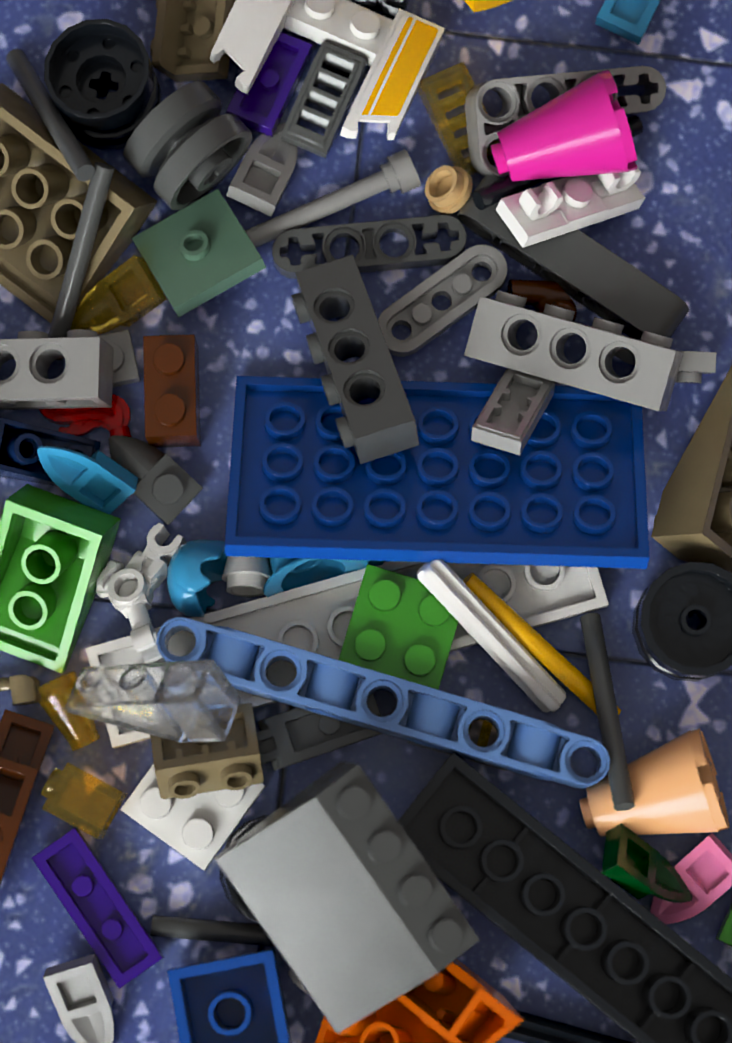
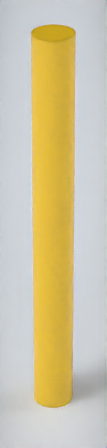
M473 572L466 576L463 582L527 651L597 715L591 681ZM617 706L618 715H619L620 712H621V709Z

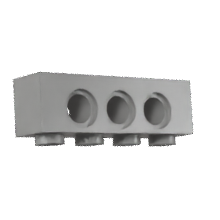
M499 290L495 299L480 296L464 356L652 410L667 411L684 353L671 349L673 338L643 331L641 340L621 335L624 327L622 324L594 317L592 326L573 321L575 311L545 304L543 313L524 308L527 298ZM530 321L537 329V340L531 348L524 350L517 342L516 333L521 324ZM578 334L585 341L586 353L582 360L573 364L565 357L564 345L568 338ZM627 348L634 354L636 363L632 373L622 378L614 372L612 359L618 350Z
M84 329L67 331V337L48 338V334L41 331L18 332L17 339H0V368L8 360L15 359L16 362L14 373L8 379L0 381V410L112 408L114 348L104 339L98 337L97 332ZM65 358L66 365L63 373L55 379H49L48 369L51 363L56 359Z

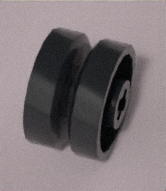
M687 562L669 568L643 591L633 612L632 633L639 654L653 670L673 680L696 682L717 675L732 665L731 572L713 563ZM687 614L689 618L694 614L700 618L702 624L696 630L691 629L687 625Z

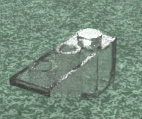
M213 659L82 667L66 703L65 710L70 714L180 743L226 741L241 697Z

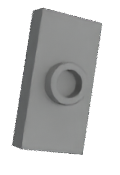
M507 368L472 427L471 441L520 456L554 395L555 382Z

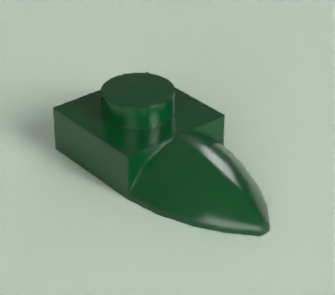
M623 824L606 832L602 873L610 878L611 881L618 884L638 900L651 894L654 897L673 903L692 901V895L679 873L656 849Z

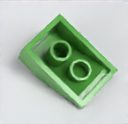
M26 484L6 499L0 520L1 651L61 674L66 671L95 598L96 581L109 562L121 518Z

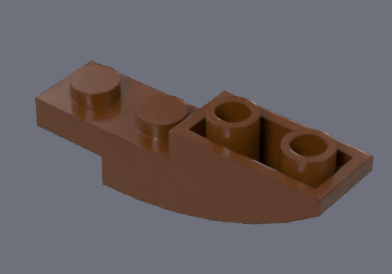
M6 709L0 722V886L55 726Z

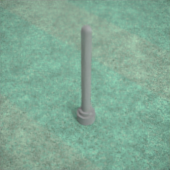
M403 149L386 157L387 163L379 166L381 171L247 229L245 232L256 248L276 239L284 231L302 228L389 189L391 193L398 190L402 194L421 186L420 179L407 150Z

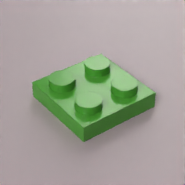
M367 564L339 660L439 690L458 621L419 579Z

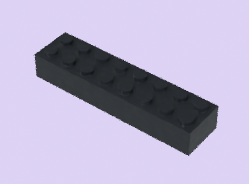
M453 752L398 820L436 877L638 1043H732V978Z

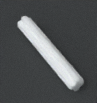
M436 559L424 562L417 572L420 582L542 712H554L559 709L566 699V692L443 560Z

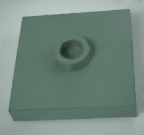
M219 189L132 237L136 248L178 318L266 268L261 255Z

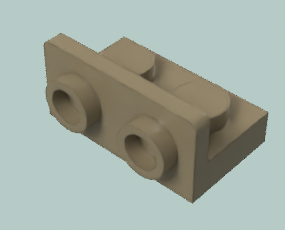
M252 703L149 719L154 771L162 799H186L200 793L224 789L241 790L250 785L264 782Z

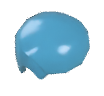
M209 539L190 540L179 546L173 554L167 569V589L171 602L184 615L202 618L206 614V608L215 605V599L209 597L206 590L210 584L223 581L222 574L227 560V556H225V541Z

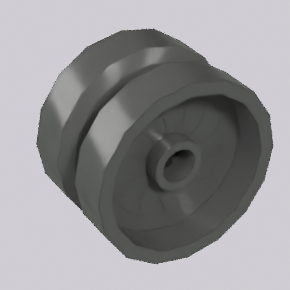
M194 81L182 86L158 104L136 127L123 151L124 159L142 178L156 177L153 185L154 190L171 210H181L209 193L239 163L253 139L252 132L235 114L226 113L220 115L222 110L221 99L202 81Z

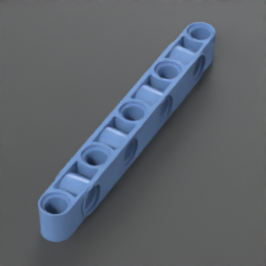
M184 617L169 619L161 626L157 633L156 644L158 651L167 664L175 669L198 675L216 684L450 754L454 752L460 757L544 781H553L573 788L585 789L601 781L606 776L610 767V757L607 749L602 743L593 738L566 731L559 726L263 637L228 627L213 626ZM180 631H188L196 638L193 651L182 657L174 656L168 651V642L171 636ZM280 660L292 663L297 670L294 681L283 687L275 686L267 679L269 667L274 662ZM386 690L392 693L396 699L397 708L391 715L379 717L371 713L367 706V699L373 692ZM477 720H486L492 723L497 732L495 743L488 747L475 745L468 735L469 725ZM587 750L596 758L597 770L592 777H580L572 770L570 757L574 751Z

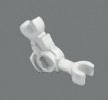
M160 522L154 525L148 532L146 538L147 546L144 551L138 550L134 553L126 567L120 561L110 560L96 581L95 590L99 597H109L115 609L122 612L126 619L129 618L132 631H130L132 643L136 652L142 653L146 665L163 658L158 651L156 644L157 632L152 626L148 610L152 608L153 592L166 579L168 565L173 554L179 546L186 543L184 537L178 534L169 545L162 546L170 534Z

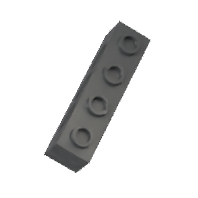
M353 254L296 272L295 275L300 293L291 295L300 324L310 322L313 333L306 335V340L314 364L322 362L325 364L328 374L321 376L320 379L328 404L332 406L339 403L343 414L342 417L336 418L335 421L344 448L354 446L359 462L363 464L418 446L419 439L414 415ZM335 317H344L338 321H329ZM351 357L360 358L354 362H343ZM367 398L376 399L370 404H358L361 400Z

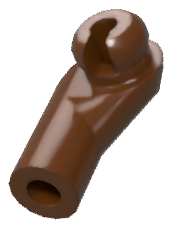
M509 279L507 293L527 298L525 305H533L538 312L542 313L545 304L575 311L573 321L576 320V305L558 283L554 281Z

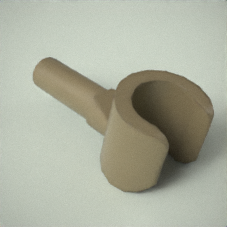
M20 674L9 678H0V691L11 690L13 706L35 704L42 701L40 682L36 677Z

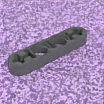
M449 215L298 228L284 231L276 238L273 243L272 257L275 268L281 275L296 279V272L321 264H317L316 254L301 256V264L291 265L289 257H281V254L289 251V244L299 243L300 250L304 252L316 251L314 240L323 239L322 255L324 262L327 263L336 260L330 252L332 243L338 238L349 237L359 247V252L354 259L360 273L439 266L448 264L464 252L467 234L463 224L458 219ZM440 229H447L449 237H457V240L451 242L450 250L441 251L439 243L433 242L423 243L424 254H415L417 243L415 230H423L422 240L437 238V233ZM388 233H400L407 239L409 247L403 255L390 257L381 250L380 241Z

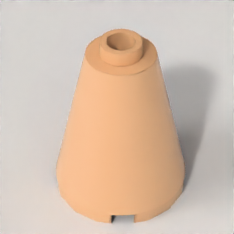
M700 729L688 731L628 764L635 802L634 808L626 811L614 810L608 775L594 786L586 788L587 797L579 799L587 829L596 827L600 837H606L607 831L620 824H623L636 835L710 833L730 828L722 791L720 792L716 779L715 765L705 736Z

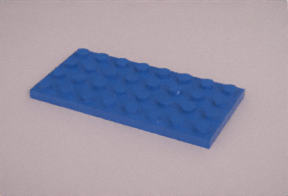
M236 377L225 556L430 562L440 559L445 563L634 569H647L650 557L642 406L572 386L555 385L552 399L519 456L471 441L472 427L497 384L401 381L415 418L419 445L360 464L354 446L348 448L343 446L335 421L336 418L342 417L343 414L339 403L329 406L320 378ZM367 398L361 400L358 404H370L376 399Z

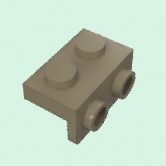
M156 0L157 18L155 35L150 45L152 66L175 82L228 79L230 57L227 53H224L219 61L213 63L210 60V55L236 0Z

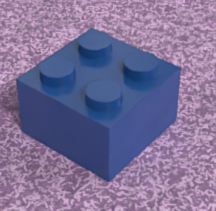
M275 948L174 967L167 970L180 1043H292Z

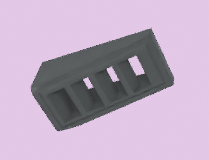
M322 42L282 130L280 139L326 158L365 79L367 60L328 42ZM319 84H322L342 94L340 97H337L317 87ZM311 102L333 111L332 117L308 107L309 103ZM301 119L326 129L324 135L300 126Z

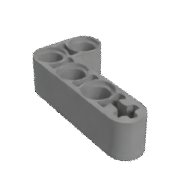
M636 66L500 78L476 84L469 90L465 99L468 150L471 165L477 173L483 176L486 174L498 177L509 175L508 172L499 175L497 168L490 164L486 155L487 148L493 140L499 141L498 131L536 110L532 104L531 96L534 88L538 85L548 91L551 101L593 75L609 70L617 88L635 84L644 86L645 91L642 96L627 95L617 97L618 92L612 94L613 100H618L620 107H624L627 115L647 112L657 108L662 103L666 94L665 80L660 72L652 67ZM488 90L497 92L501 97L502 109L496 117L488 115L482 106V98Z

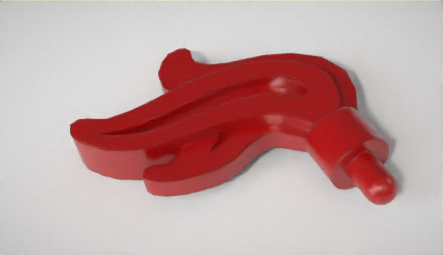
M112 394V408L39 409L41 414L50 422L58 425H69V427H59V432L83 436L96 428L102 427L109 431L110 436L131 437L129 429L131 410L126 401L115 394Z

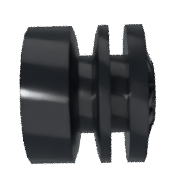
M109 19L85 20L67 28L52 43L45 59L44 81L57 109L63 115L75 137L82 144L99 150L125 148L128 139L136 127L161 103V88L141 38L126 25Z

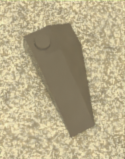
M732 366L662 492L651 535L654 540L679 560L713 563L731 573Z

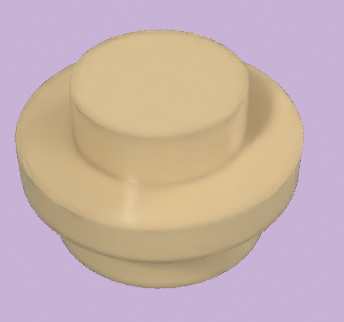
M445 165L434 170L425 184V195L431 208L441 215H450L460 210L471 195L473 188L472 177L463 168Z

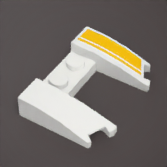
M236 0L211 51L210 60L216 63L224 53H227L243 70L236 77L235 86L241 92L248 94L283 28L319 44L328 42L361 56L367 60V65L371 67L343 124L340 135L345 138L356 139L358 122L387 123V140H394L437 53L445 28L400 8L394 20L349 0Z

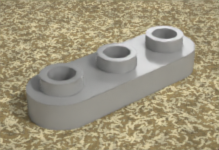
M479 244L472 246L387 307L379 316L378 322L390 354L397 357H406L416 353L476 309L480 296L491 298L498 290L500 291L507 276V262L503 254L490 245ZM477 267H485L489 270L491 276L485 281H478L473 277L472 271ZM437 296H445L450 300L451 306L446 310H438L433 306L432 300ZM398 325H405L410 329L411 335L404 340L396 339L392 334L393 328Z

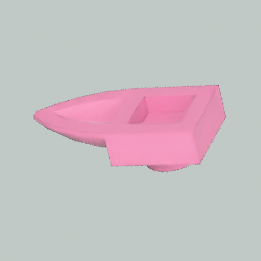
M713 832L674 866V869L679 873L691 893L692 901L673 903L653 897L650 912L664 924L678 923L706 910L732 887V854Z

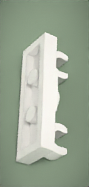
M637 168L636 170L623 173L562 177L543 183L541 186L529 188L523 192L501 198L495 210L522 248L639 209L645 200V196L635 184L641 171Z

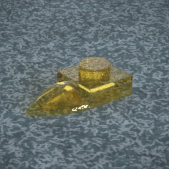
M134 255L96 283L77 306L71 330H92L99 335L119 326L130 327L164 302L167 298L145 260Z

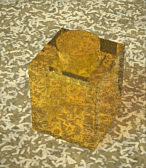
M67 762L63 771L55 768L46 781L41 795L47 798L42 809L96 839H103L127 793Z

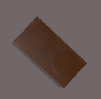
M195 335L143 336L145 438L148 444L156 448L201 446L199 348Z

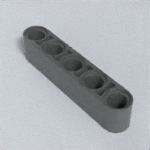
M486 174L474 191L501 178ZM471 194L466 204L457 214L459 220L472 232L545 281L558 283L572 299L602 319L624 325L622 332L629 337L641 340L643 331L671 338L689 312V307L680 297L580 230L522 248L495 210L499 202L484 210H479L475 206Z

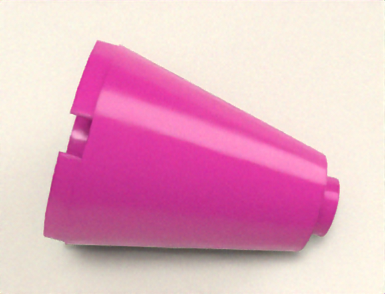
M605 70L593 75L498 131L499 143L492 144L490 147L499 175L508 172L511 181L514 182L623 173L636 170L638 168L635 163L637 156L624 107H620L618 100H613L612 94L617 93L618 89L611 72Z

